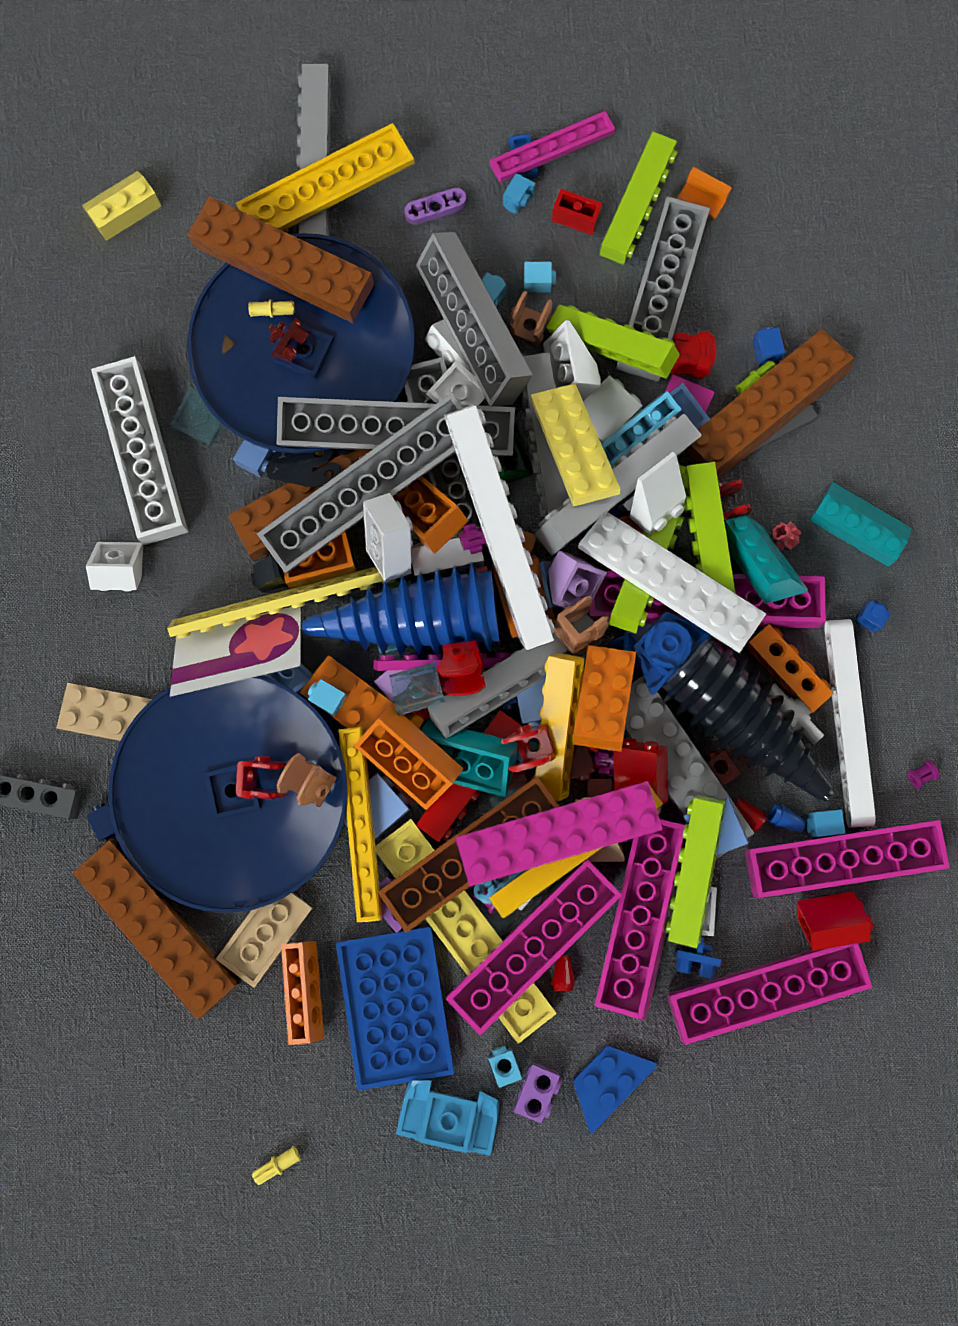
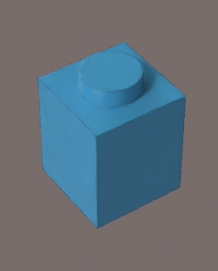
M842 810L809 813L806 819L807 832L811 833V837L846 834Z

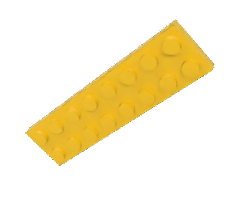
M392 123L236 202L238 210L284 231L415 164L414 158Z

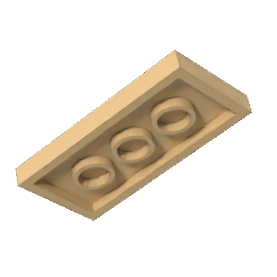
M67 683L56 728L120 741L136 715L153 699Z
M291 893L270 905L251 910L216 960L255 988L282 952L281 945L287 944L313 907L294 893Z

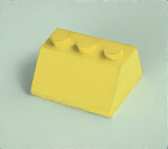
M136 171L82 206L107 241L160 208L161 204L144 176Z

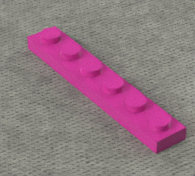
M606 111L495 157L490 160L489 165L499 183L514 177L516 173L522 174L613 135L615 127Z
M496 652L495 657H487V653H481L484 668H491L495 663L502 662L510 657L509 652ZM404 654V659H395V655H380V659H373L374 669L377 671L437 669L439 662L443 658H441V654L437 656L436 654H427V658H418L417 654Z

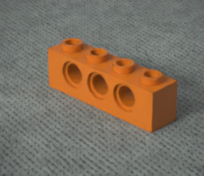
M769 624L744 647L794 700L796 698L801 700L808 707L811 714L834 694L830 690L831 686L825 679H820L814 673L815 669L809 662H804L798 656L799 652L792 644L785 642L781 631ZM769 647H777L779 656H773L769 651ZM786 663L793 664L795 667L794 674L787 672L785 668ZM802 680L810 683V691L802 688Z
M317 941L282 944L288 1045L308 1044L324 1040Z

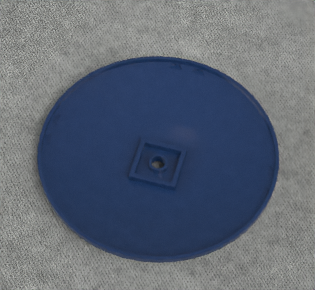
M310 233L290 235L372 274L374 286L354 323L225 263L213 275L199 296L192 313L188 331L187 351L191 375L200 397L210 412L222 425L241 439L261 448L282 453H314L332 448L277 445L278 397L396 402L406 385L414 357L415 338L412 315L403 291L393 275L382 263L362 248L335 237ZM269 299H272L273 302L293 301L295 313L293 315H274V318H270V316L250 317L248 306L249 302H266ZM308 345L310 351L307 354L302 355L298 353L301 346Z
M263 676L170 697L171 687L151 700L136 715L126 729L114 755L109 779V808L113 828L123 852L136 871L151 886L174 901L192 908L220 913L242 912L261 908L285 898L299 889L321 868L335 846L343 826L347 803V776L341 749L332 730L320 713L305 698L287 686ZM299 753L306 758L305 761L320 766L336 777L321 807L311 803L308 805H298V794L294 791H289L288 795L283 798H275L274 800L261 799L257 796L252 799L242 798L238 795L230 797L227 794V787L230 784L236 785L238 762L253 760L255 756H269L270 761L288 763L294 755ZM257 767L256 788L277 789V783L284 768L266 769Z

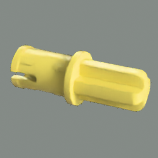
M269 299L266 302H249L248 306L250 317L270 316V318H274V315H293L295 313L293 301L273 302L272 299Z
M292 1146L281 1155L271 1157V1161L253 1171L254 1181L261 1185L277 1174L282 1175L283 1170L301 1161L296 1147Z

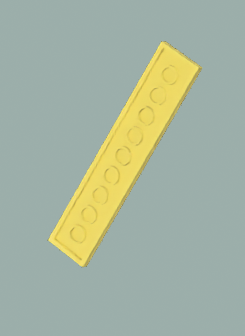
M375 566L355 573L173 619L167 629L170 637L184 638L190 636L191 631L200 629V632H207L213 630L214 625L222 623L223 626H230L237 623V619L244 617L246 620L256 619L260 617V613L267 611L269 614L279 613L283 611L282 607L291 605L292 608L304 606L305 601L313 599L315 602L327 600L328 595L336 593L337 596L347 595L351 593V589L358 587L360 590H366L367 587L370 589L374 587V583L382 581V584H384V580ZM395 579V580H392V581H389V582H386V583L389 584V583L395 582L396 579Z
M412 819L375 846L376 853L395 878H398L435 851ZM465 890L426 918L427 922L467 975L502 942V939ZM533 983L499 1019L519 1044L557 1013L535 983Z

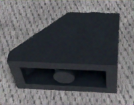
M272 555L253 565L254 573H251L252 584L254 587L257 586L261 592L288 587L283 570Z

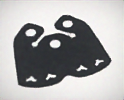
M334 449L325 450L322 457H315V452L302 454L284 453L285 457L280 459L278 458L282 456V452L276 451L269 462L267 476L268 479L291 484L321 487L340 474L341 471L340 466L336 463H330L319 468L316 472L312 471L314 467L327 463ZM337 449L340 455H347L355 451V449ZM274 466H277L279 470L273 473L275 470ZM327 470L334 472L330 478H325L324 473Z

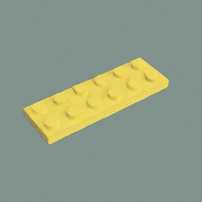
M576 384L531 394L532 405L573 507L620 495L619 484Z

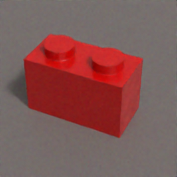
M560 189L553 206L552 221L593 236L601 215L603 203Z

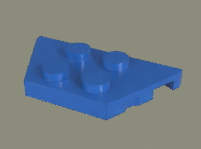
M665 612L653 625L655 626L657 623L668 620L685 626L693 642L690 656L710 635L688 619L680 618L668 612ZM647 631L633 646V650L636 652V658L649 693L654 695L680 666L670 669L660 668L650 661L644 649Z
M606 1045L573 1079V1083L591 1134L658 1066L654 1061Z

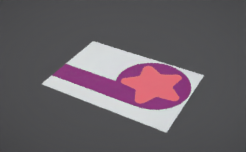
M301 607L284 608L283 611L275 614H269V612L259 614L260 617L252 620H246V618L238 619L237 623L230 626H223V623L214 625V629L207 632H200V629L191 631V635L178 639L176 636L170 697L299 667Z

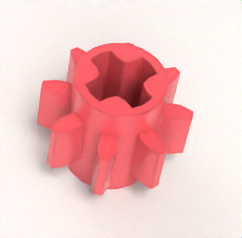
M791 521L787 525L780 522L773 529V537L771 539L781 551L785 547L792 550L793 547L800 543L798 535L801 534V531Z

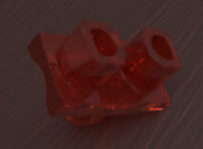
M297 318L294 319L286 333L283 332L286 324L280 321L277 327L274 325L268 327V331L272 334L268 341L274 344L277 339L281 340L271 354L276 360L280 357L285 361L291 362L297 351L287 344L288 341L292 338L302 345L309 335L300 326L301 321Z

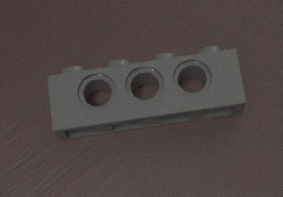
M0 770V805L76 820L83 792L75 791V785L62 783L61 787L52 786L53 781L39 778L38 783L30 781V776L16 774L15 778L7 777L8 772ZM10 783L12 787L11 792L6 795L4 788ZM30 788H33L35 793L33 798L29 800L27 792ZM56 792L58 797L56 803L51 804L50 796L52 793Z

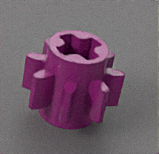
M475 523L464 526V532L459 533L463 551L469 549L471 555L482 552V545L487 544L482 527L476 529Z
M602 749V751L596 752L594 766L596 769H599L600 774L614 776L612 750Z

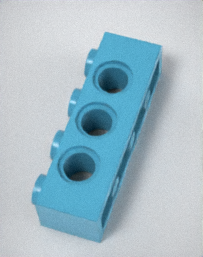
M668 391L658 396L601 443L610 466L614 465L623 455H627L638 443L643 442L651 433L659 429L682 410Z

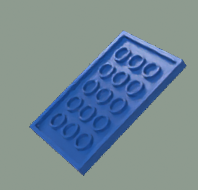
M431 926L412 929L407 933L400 931L336 942L357 1091L454 1074Z

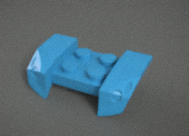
M428 1080L410 1081L408 1083L402 1102L396 1135L413 1138L420 1143L464 1153L475 1152L491 1156L500 1103L497 1099L482 1092H479L478 1100L474 1101L430 1091L432 1081Z

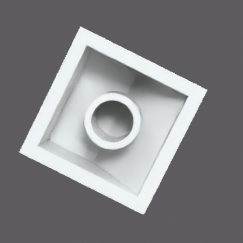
M97 542L86 564L90 590H137L142 578L143 543Z

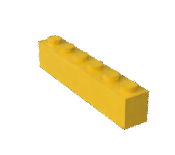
M562 653L548 656L546 660V682L542 688L544 701L540 709L541 725L546 724L548 727L556 758L552 762L536 766V773L533 776V779L536 777L540 779L555 801H561L569 796L575 746L573 745V734L585 659ZM537 739V741L539 742V746H538V751H539V749L541 748V743H540V741Z

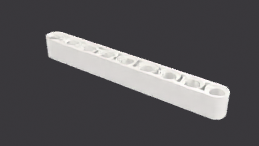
M851 619L830 620L825 622L824 631L831 691L834 693L832 695L846 822L849 828L874 826L876 820L853 623Z

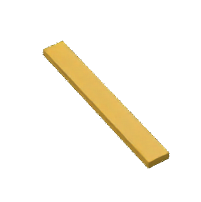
M364 727L339 729L340 749L347 776L346 814L357 923L383 920L381 897L378 894L380 887L367 757L354 747L356 742L364 735Z
M650 787L654 803L657 809L663 803L658 798L653 789ZM601 848L528 869L489 897L501 917L505 918Z

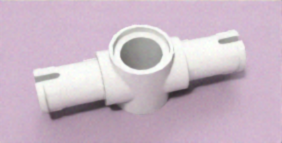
M776 684L772 685L769 693L770 697L784 696V701L780 708L781 712L786 710H794L795 712L791 723L792 727L802 725L804 727L803 734L814 745L824 734L810 720V710L797 698L795 700L792 697L789 698Z

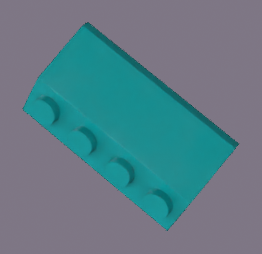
M834 482L830 484L809 521L887 567L899 558L909 540L912 529Z
M747 515L725 520L729 553L764 604L807 592L808 589L762 525Z
M431 720L425 723L421 731L464 768L453 782L454 784L506 797L513 771H510L509 767L516 764L518 742L513 741L502 744L501 740L503 738L467 729H462L446 739Z

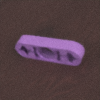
M452 188L412 201L405 207L406 220L412 225H419L459 212L466 206V194L460 188ZM457 196V198L460 199V202L456 203V201L453 200V197ZM445 199H447L448 207L445 206ZM433 202H438L442 205L438 211L431 210L429 206ZM423 206H426V212H427V214H425V211L423 210ZM412 210H416L418 216L414 217Z

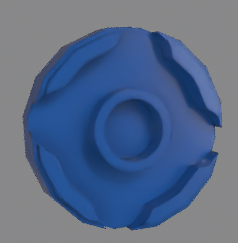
M667 620L657 623L648 631L645 636L644 649L647 657L653 664L660 668L670 669L678 667L687 661L692 652L693 642L685 626L678 622Z

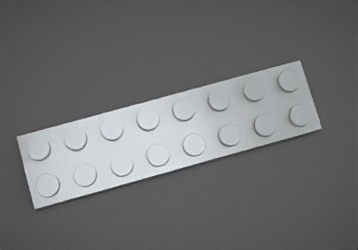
M608 512L601 515L578 545L580 550L739 653L766 615L757 607Z

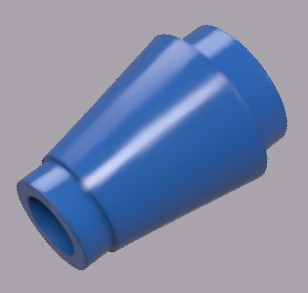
M783 804L773 805L768 815V821L772 823V826L801 832L806 824L805 819Z

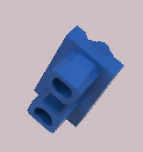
M704 937L701 938V943L697 948L686 946V948L694 949V953L678 949L674 950L673 956L677 957L676 971L690 974L692 961L700 962L698 976L712 979L716 966L720 967L721 959L702 955V951L711 953L712 946L704 944Z

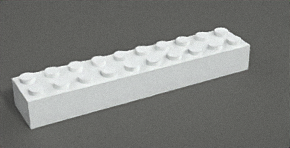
M471 405L445 414L444 418L519 640L526 650L554 641L552 633H555L553 622L544 612L548 610L546 601L537 591V588L540 587L538 577L529 567V565L533 564L530 553L522 546V542L525 541L522 529L515 525L514 519L517 518L515 508L506 498L507 495H510L505 480L500 479L498 472L502 471L500 462L497 457L492 456L490 448L494 447L492 438L489 433L484 432L482 424L486 423L482 409H477L476 405Z

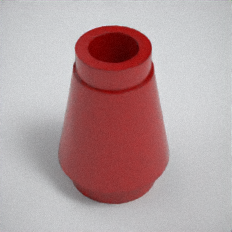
M740 798L735 803V806L754 833L768 820L764 816V812L743 798Z
M560 956L555 962L551 984L554 985L555 992H573L575 980L570 956Z

